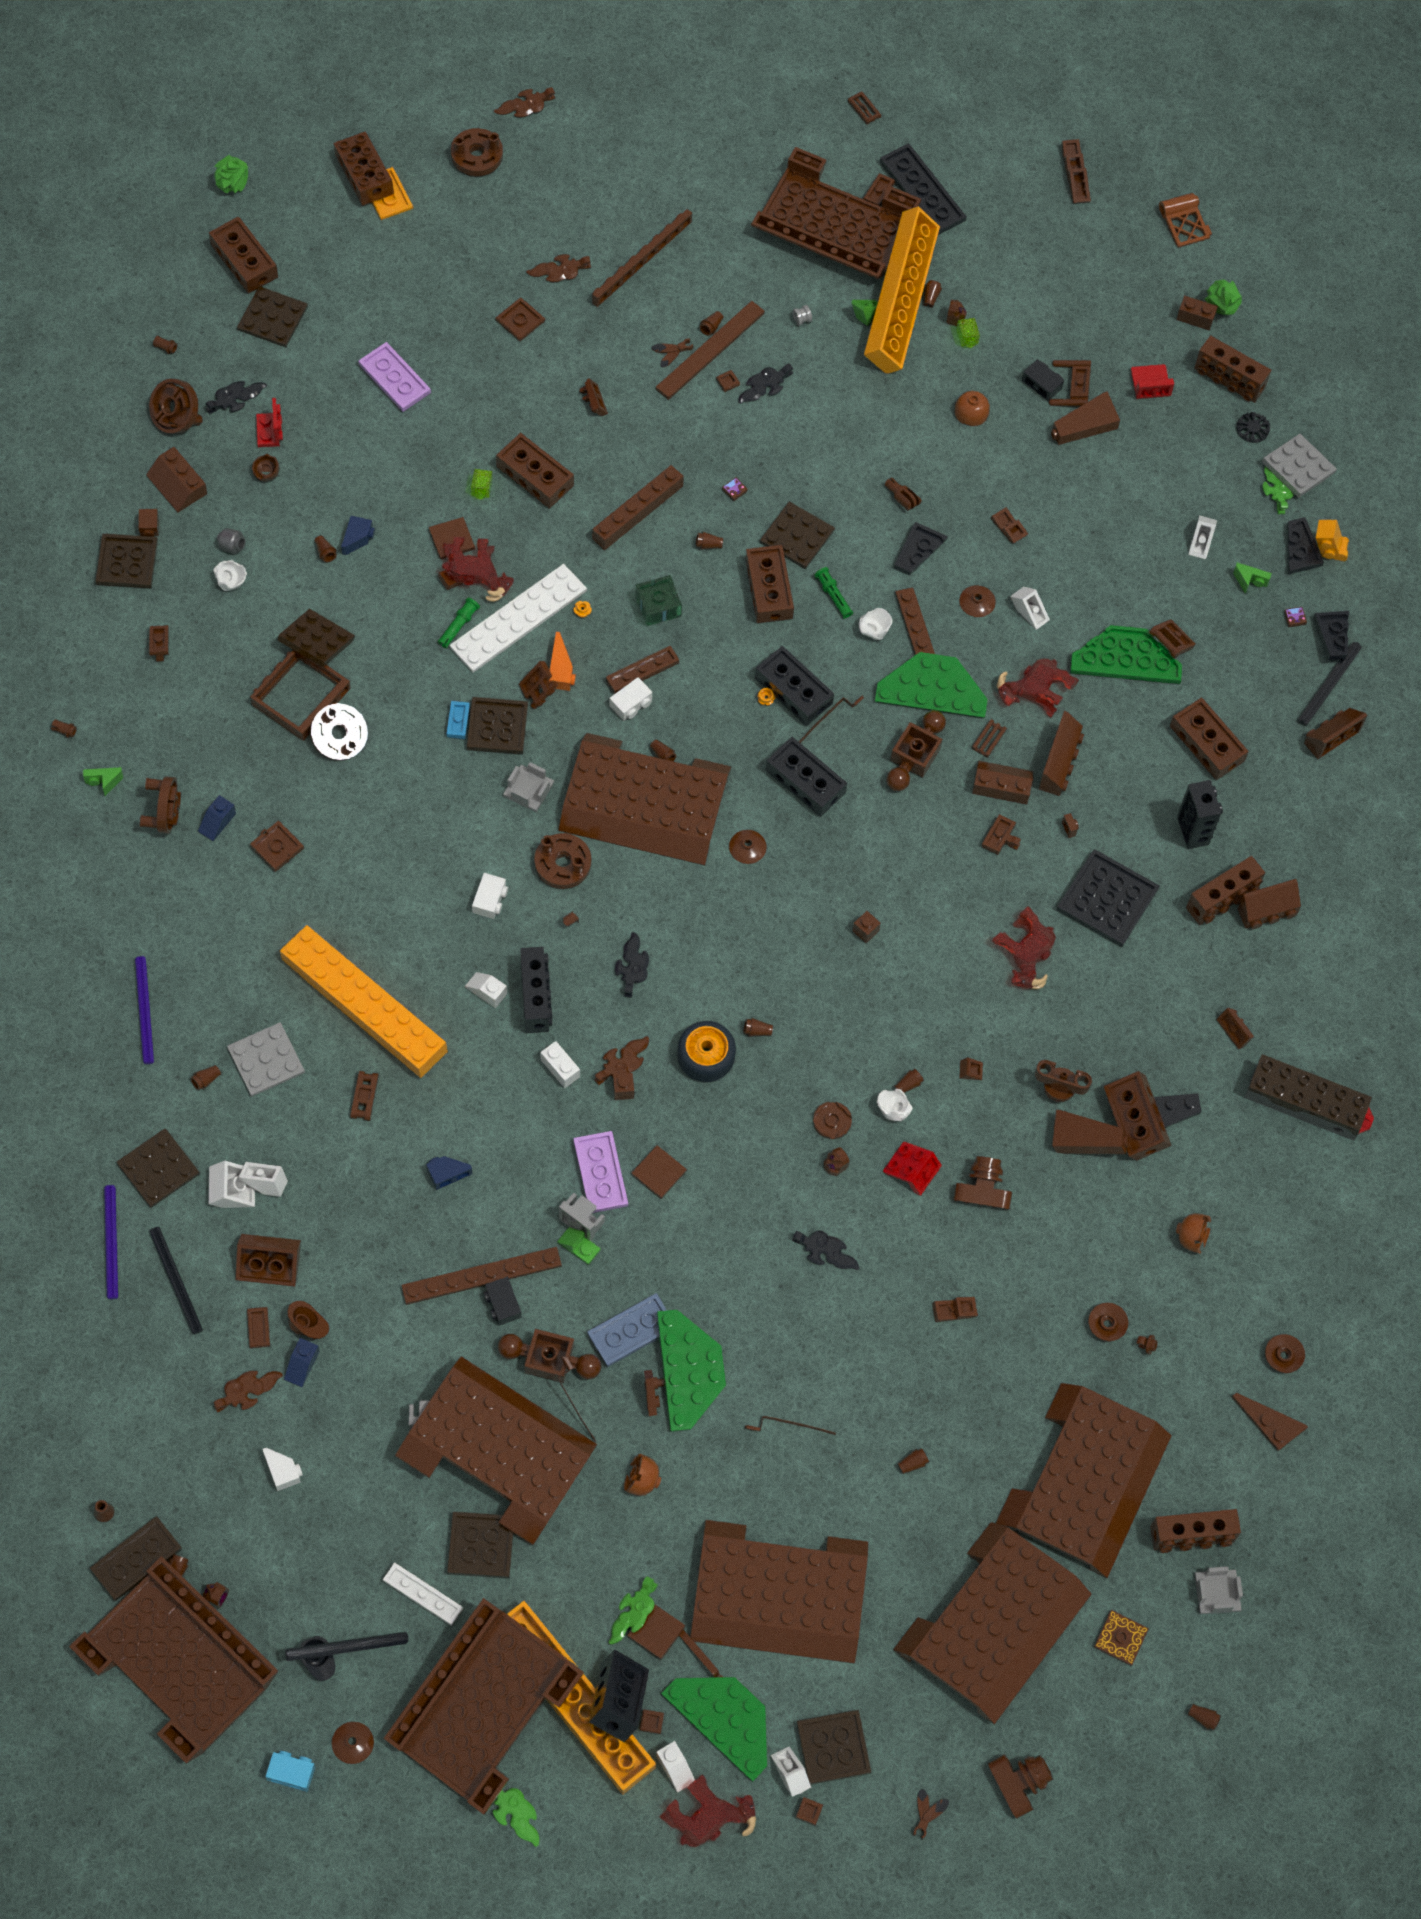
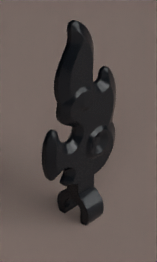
M786 364L780 371L767 367L761 373L750 377L746 385H751L752 388L740 395L739 404L758 400L766 394L767 386L771 387L769 395L779 393L783 389V386H780L779 383L784 382L783 378L794 374L791 364Z
M244 381L231 383L227 387L216 391L215 396L217 400L206 402L208 407L206 410L209 415L220 408L227 409V407H231V412L238 411L245 406V403H238L236 399L247 401L255 398L263 388L267 387V384L256 382L248 387H244Z
M635 932L631 933V938L624 945L623 959L629 965L624 966L622 960H618L615 965L616 975L623 974L621 980L626 982L624 997L632 998L634 983L645 981L648 975L649 955L645 950L643 953L638 952L640 938Z
M820 1230L813 1232L810 1238L799 1231L795 1232L792 1241L806 1246L805 1251L811 1252V1255L807 1257L811 1262L817 1265H824L825 1262L820 1257L824 1253L826 1254L827 1262L839 1269L852 1268L859 1270L858 1262L853 1257L841 1252L847 1246L840 1239L828 1236L827 1233Z

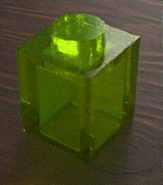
M975 318L958 320L956 331L961 347H974L979 343L980 338Z
M474 469L471 496L477 499L489 498L493 480L492 471Z

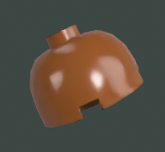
M967 391L960 395L954 408L955 416L959 422L969 426L983 424L990 412L988 399L978 391Z
M1193 1213L1186 1216L1182 1223H1178L1176 1234H1179V1241L1185 1249L1199 1254L1202 1253L1200 1246L1203 1242L1205 1248L1210 1234V1228H1207V1222L1211 1223L1210 1216Z
M637 1454L630 1464L633 1468L630 1476H626L624 1490L633 1495L645 1496L652 1492L654 1488H658L661 1477H659L658 1465L653 1459Z

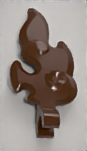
M552 87L547 88L543 93L536 92L535 94L532 93L533 89H526L518 94L519 97H525V101L519 98L505 101L494 112L499 115H506L516 111L515 117H525L542 111L544 101L555 99V92Z
M562 254L554 258L555 261L561 262V265L558 266L554 262L540 263L526 272L532 277L549 275L546 281L559 282L564 279H574L578 275V269L591 268L589 256L582 257L576 261L575 258L569 260L570 255Z
M645 1036L642 1039L628 1042L621 1049V1058L619 1059L616 1058L617 1048L609 1050L603 1057L608 1063L603 1065L604 1070L599 1071L595 1075L594 1081L601 1085L608 1077H613V1074H625L637 1070L644 1060L643 1057L638 1058L637 1054L647 1048L649 1037Z
M258 1371L245 1372L237 1379L226 1383L224 1388L226 1397L213 1402L214 1408L219 1413L231 1404L233 1407H237L240 1403L242 1410L249 1409L258 1402V1399H250L247 1395L252 1393L259 1396L264 1392L270 1391L283 1374L278 1371L266 1373L261 1378H256Z

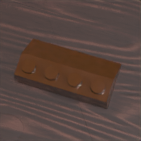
M1067 711L1063 713L1038 789L1060 796L1061 791H1066L1069 781L1065 779L1067 775L1071 776L1074 767L1071 762L1072 759L1076 760L1079 749H1076L1077 744H1081L1084 734L1081 733L1083 726Z

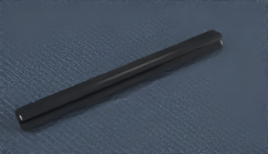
M1353 642L1350 645L1346 659H1340L1298 719L1302 725L1307 726L1362 649L1360 643Z
M160 1227L152 1228L150 1234L190 1329L194 1335L203 1331L161 1229Z
M407 1632L290 1648L285 1650L286 1661L407 1644L408 1634Z

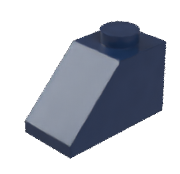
M355 516L350 517L341 545L342 555H348L367 545L370 538H374L375 528H373L372 520Z
M219 795L207 809L198 832L214 841L236 815L235 805Z
M446 1156L441 1158L435 1157L426 1164L427 1172L436 1190L473 1174L470 1164Z
M300 1338L291 1355L284 1380L303 1387L320 1353L319 1346Z

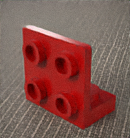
M1165 364L1131 367L1136 399L1171 396L1174 380L1173 378L1168 379Z
M272 398L273 413L256 414L258 448L280 446L279 440H283L281 428L282 414L280 404H277L276 398Z
M903 1142L883 1172L886 1175L908 1182L913 1192L921 1196L942 1165L934 1152Z

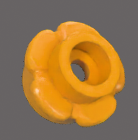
M578 601L574 607V613L579 617H586L592 611L590 603L587 601Z
M770 688L761 689L757 695L759 698L758 702L767 706L771 705L776 698Z

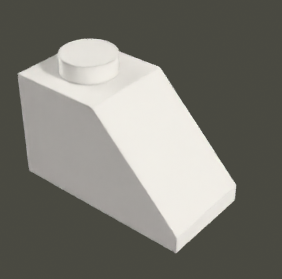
M1199 515L1188 555L1206 559L1217 520Z
M1022 587L1010 596L1016 610L1036 630L1050 620L1036 589Z
M476 972L465 985L468 990L494 1008L507 995V986L488 974Z
M245 1162L239 1175V1180L264 1195L281 1197L288 1182L281 1166Z
M263 1449L277 1491L301 1482L299 1477L303 1474L299 1464L295 1465L292 1458L271 1449Z
M675 1741L656 1752L657 1759L677 1793L696 1782L686 1759Z
M790 1747L770 1755L785 1787L792 1797L811 1788L803 1765Z

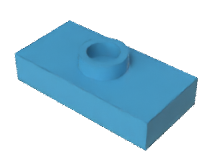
M451 701L447 737L466 738L470 703Z

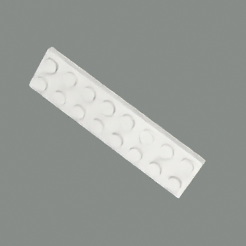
M562 564L450 644V649L474 673L585 593L587 588L565 564Z

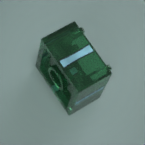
M671 575L635 585V597L646 626L681 617L682 604Z

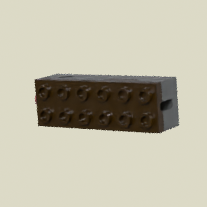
M1263 1054L1256 1065L1244 1097L1353 1141L1358 1134L1370 1130L1374 1120V1116L1369 1108L1371 1096Z

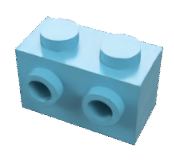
M285 1751L273 1752L266 1773L267 1781L308 1792L315 1770L314 1763H311L312 1760L300 1756L299 1759L293 1758L291 1753Z

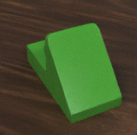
M852 300L851 304L856 318L869 326L873 315H875L878 301Z
M1238 562L1233 572L1245 594L1250 582L1257 587H1267L1272 574Z
M121 767L84 769L83 777L85 784L91 786L103 783V792L106 796L123 779V772Z
M571 1227L557 1241L558 1244L587 1265L592 1262L601 1250V1248L585 1238V1232Z

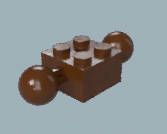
M936 710L927 712L922 720L923 728L911 722L908 724L891 753L890 761L898 764L900 767L891 769L887 774L886 782L890 789L894 791L905 790L910 783V771L922 778L924 777L941 749L943 739L934 735L942 732L946 726L945 716L941 712Z
M535 1329L531 1345L523 1344L521 1338L515 1334H506L498 1342V1351L503 1358L512 1360L520 1355L527 1357L524 1366L525 1374L559 1382L557 1377L567 1371L561 1356L568 1358L573 1369H576L578 1375L583 1379H594L601 1371V1362L597 1356L593 1354H584L579 1358L572 1356L574 1338ZM549 1354L553 1355L552 1358H546ZM566 1374L559 1377L561 1383H564Z

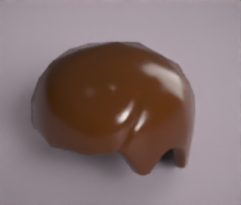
M268 454L258 457L252 465L254 476L264 482L274 480L280 470L276 457ZM261 472H270V473L267 474V475H265V474H262Z

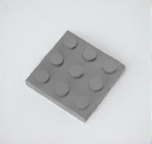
M1298 434L1262 460V463L1298 498L1325 481L1337 470L1301 434Z
M281 1022L227 1046L251 1097L305 1073Z

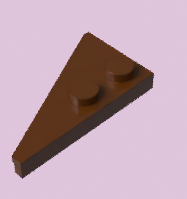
M1235 1393L1232 1396L1277 1451L1281 1450L1308 1428L1306 1424L1239 1393Z

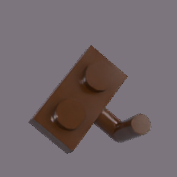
M652 1370L644 1371V1385L649 1416L657 1415L656 1408L660 1407L659 1395L655 1396V1389L665 1386L664 1378L657 1379V1377H653Z

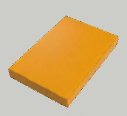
M393 167L386 170L392 179L394 194L372 202L381 220L413 209V205Z

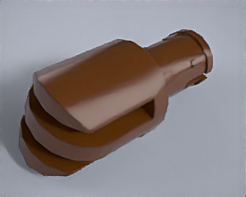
M893 477L885 482V487L894 494V499L907 511L921 504L922 500L906 485L901 486Z

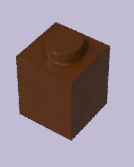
M139 509L140 536H159V515L157 509Z
M866 911L854 922L852 931L867 943L879 932L881 923Z
M633 1073L613 1074L615 1100L634 1099Z

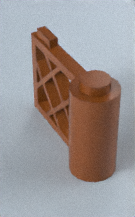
M1194 193L1159 202L1161 215L1166 220L1178 248L1210 239V235H1212L1209 225L1205 226L1198 209L1199 198ZM1195 214L1197 222L1194 223L1187 220L1188 215ZM1177 219L1181 221L1180 228L1173 225L1171 220ZM1184 223L1194 227L1191 233L1182 229ZM1195 228L1201 230L1204 236L1198 237L1194 235ZM1179 233L1189 236L1188 240L1180 242L1178 238Z

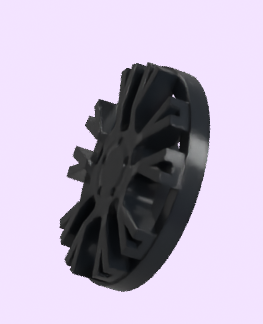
M1247 412L1238 420L1236 429L1238 435L1243 440L1250 443H1259L1269 435L1270 423L1264 415L1261 416L1256 414V412ZM1242 430L1247 431L1244 435L1241 433ZM1257 434L1260 438L1255 439L1254 435Z

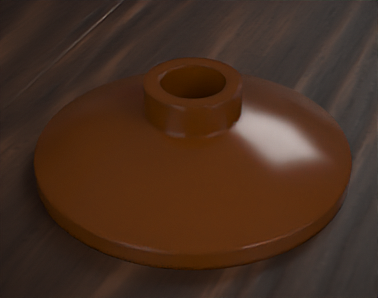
M974 585L963 590L959 603L966 614L973 617H984L994 610L996 600L994 594L988 588Z
M753 830L739 831L733 835L729 842V851L732 857L744 864L758 862L764 857L767 849L765 839ZM749 842L751 846H746L745 843Z
M1114 1303L1099 1304L1089 1315V1328L1100 1340L1116 1341L1123 1337L1128 1329L1127 1314L1120 1306ZM1109 1321L1111 1323V1326L1106 1327L1104 1325V1322Z
M1280 1334L1273 1337L1266 1345L1265 1357L1268 1364L1274 1370L1281 1373H1292L1297 1371L1304 1363L1305 1350L1297 1338L1287 1334ZM1282 1352L1287 1354L1286 1359L1280 1356Z
M347 1722L341 1725L332 1737V1750L335 1756L347 1764H357L364 1761L373 1750L374 1738L372 1732L366 1725L360 1722ZM350 1738L356 1739L354 1745L348 1743Z

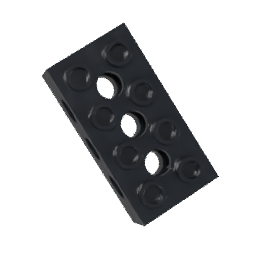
M783 646L756 667L755 679L765 688H770L776 698L806 726L833 704L834 693Z
M793 737L787 740L766 762V771L820 817L846 793L847 782Z
M1211 780L1188 784L1177 814L1187 849L1209 845L1219 818L1223 813L1222 805L1218 803L1216 798V787L1212 786Z
M544 947L520 948L526 1033L549 1032V1026H552L548 953H544Z
M614 1649L601 1663L589 1722L625 1742L639 1726L649 1669Z

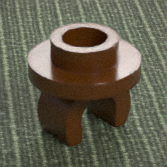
M1150 1335L1149 1338L1138 1336L1137 1344L1139 1348L1146 1350V1354L1151 1355L1152 1351H1156L1158 1341L1155 1340L1154 1335Z

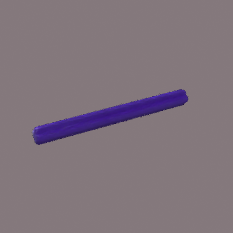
M137 956L135 958L142 1055L144 1064L148 1065L154 1063L147 966L146 958L144 956Z
M106 1185L104 1187L107 1298L112 1300L118 1298L116 1188L114 1185Z

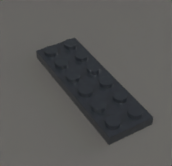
M909 143L880 157V163L901 190L921 198L919 207L940 226L938 235L966 221L967 216Z

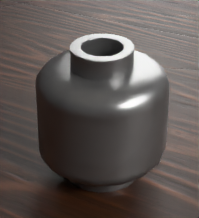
M226 528L217 537L219 548L224 552L237 554L245 547L246 540L243 533L238 530Z

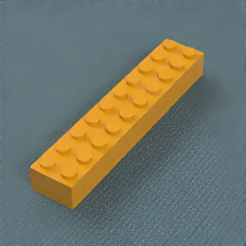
M919 206L902 212L864 355L887 374L902 370L940 229V226Z
M308 925L280 950L281 958L288 966L420 1078L448 1052L447 1044L441 1037Z
M525 1601L508 1613L510 1617L574 1663ZM583 1674L560 1708L547 1698L545 1699L621 1794L624 1795L656 1768V1763L633 1734L625 1742H622L589 1722L596 1689Z

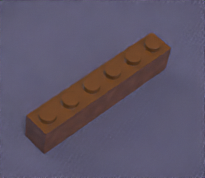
M670 465L592 529V539L605 551L683 487L684 476Z

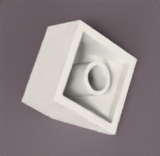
M222 1161L209 1167L210 1205L221 1208L255 1207V1189L239 1180V1175L244 1166Z

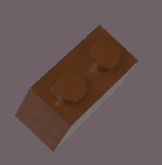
M1184 295L1176 320L1210 331L1218 306Z

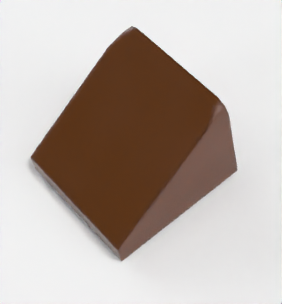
M968 1057L960 1061L959 1079L982 1080L983 1062Z

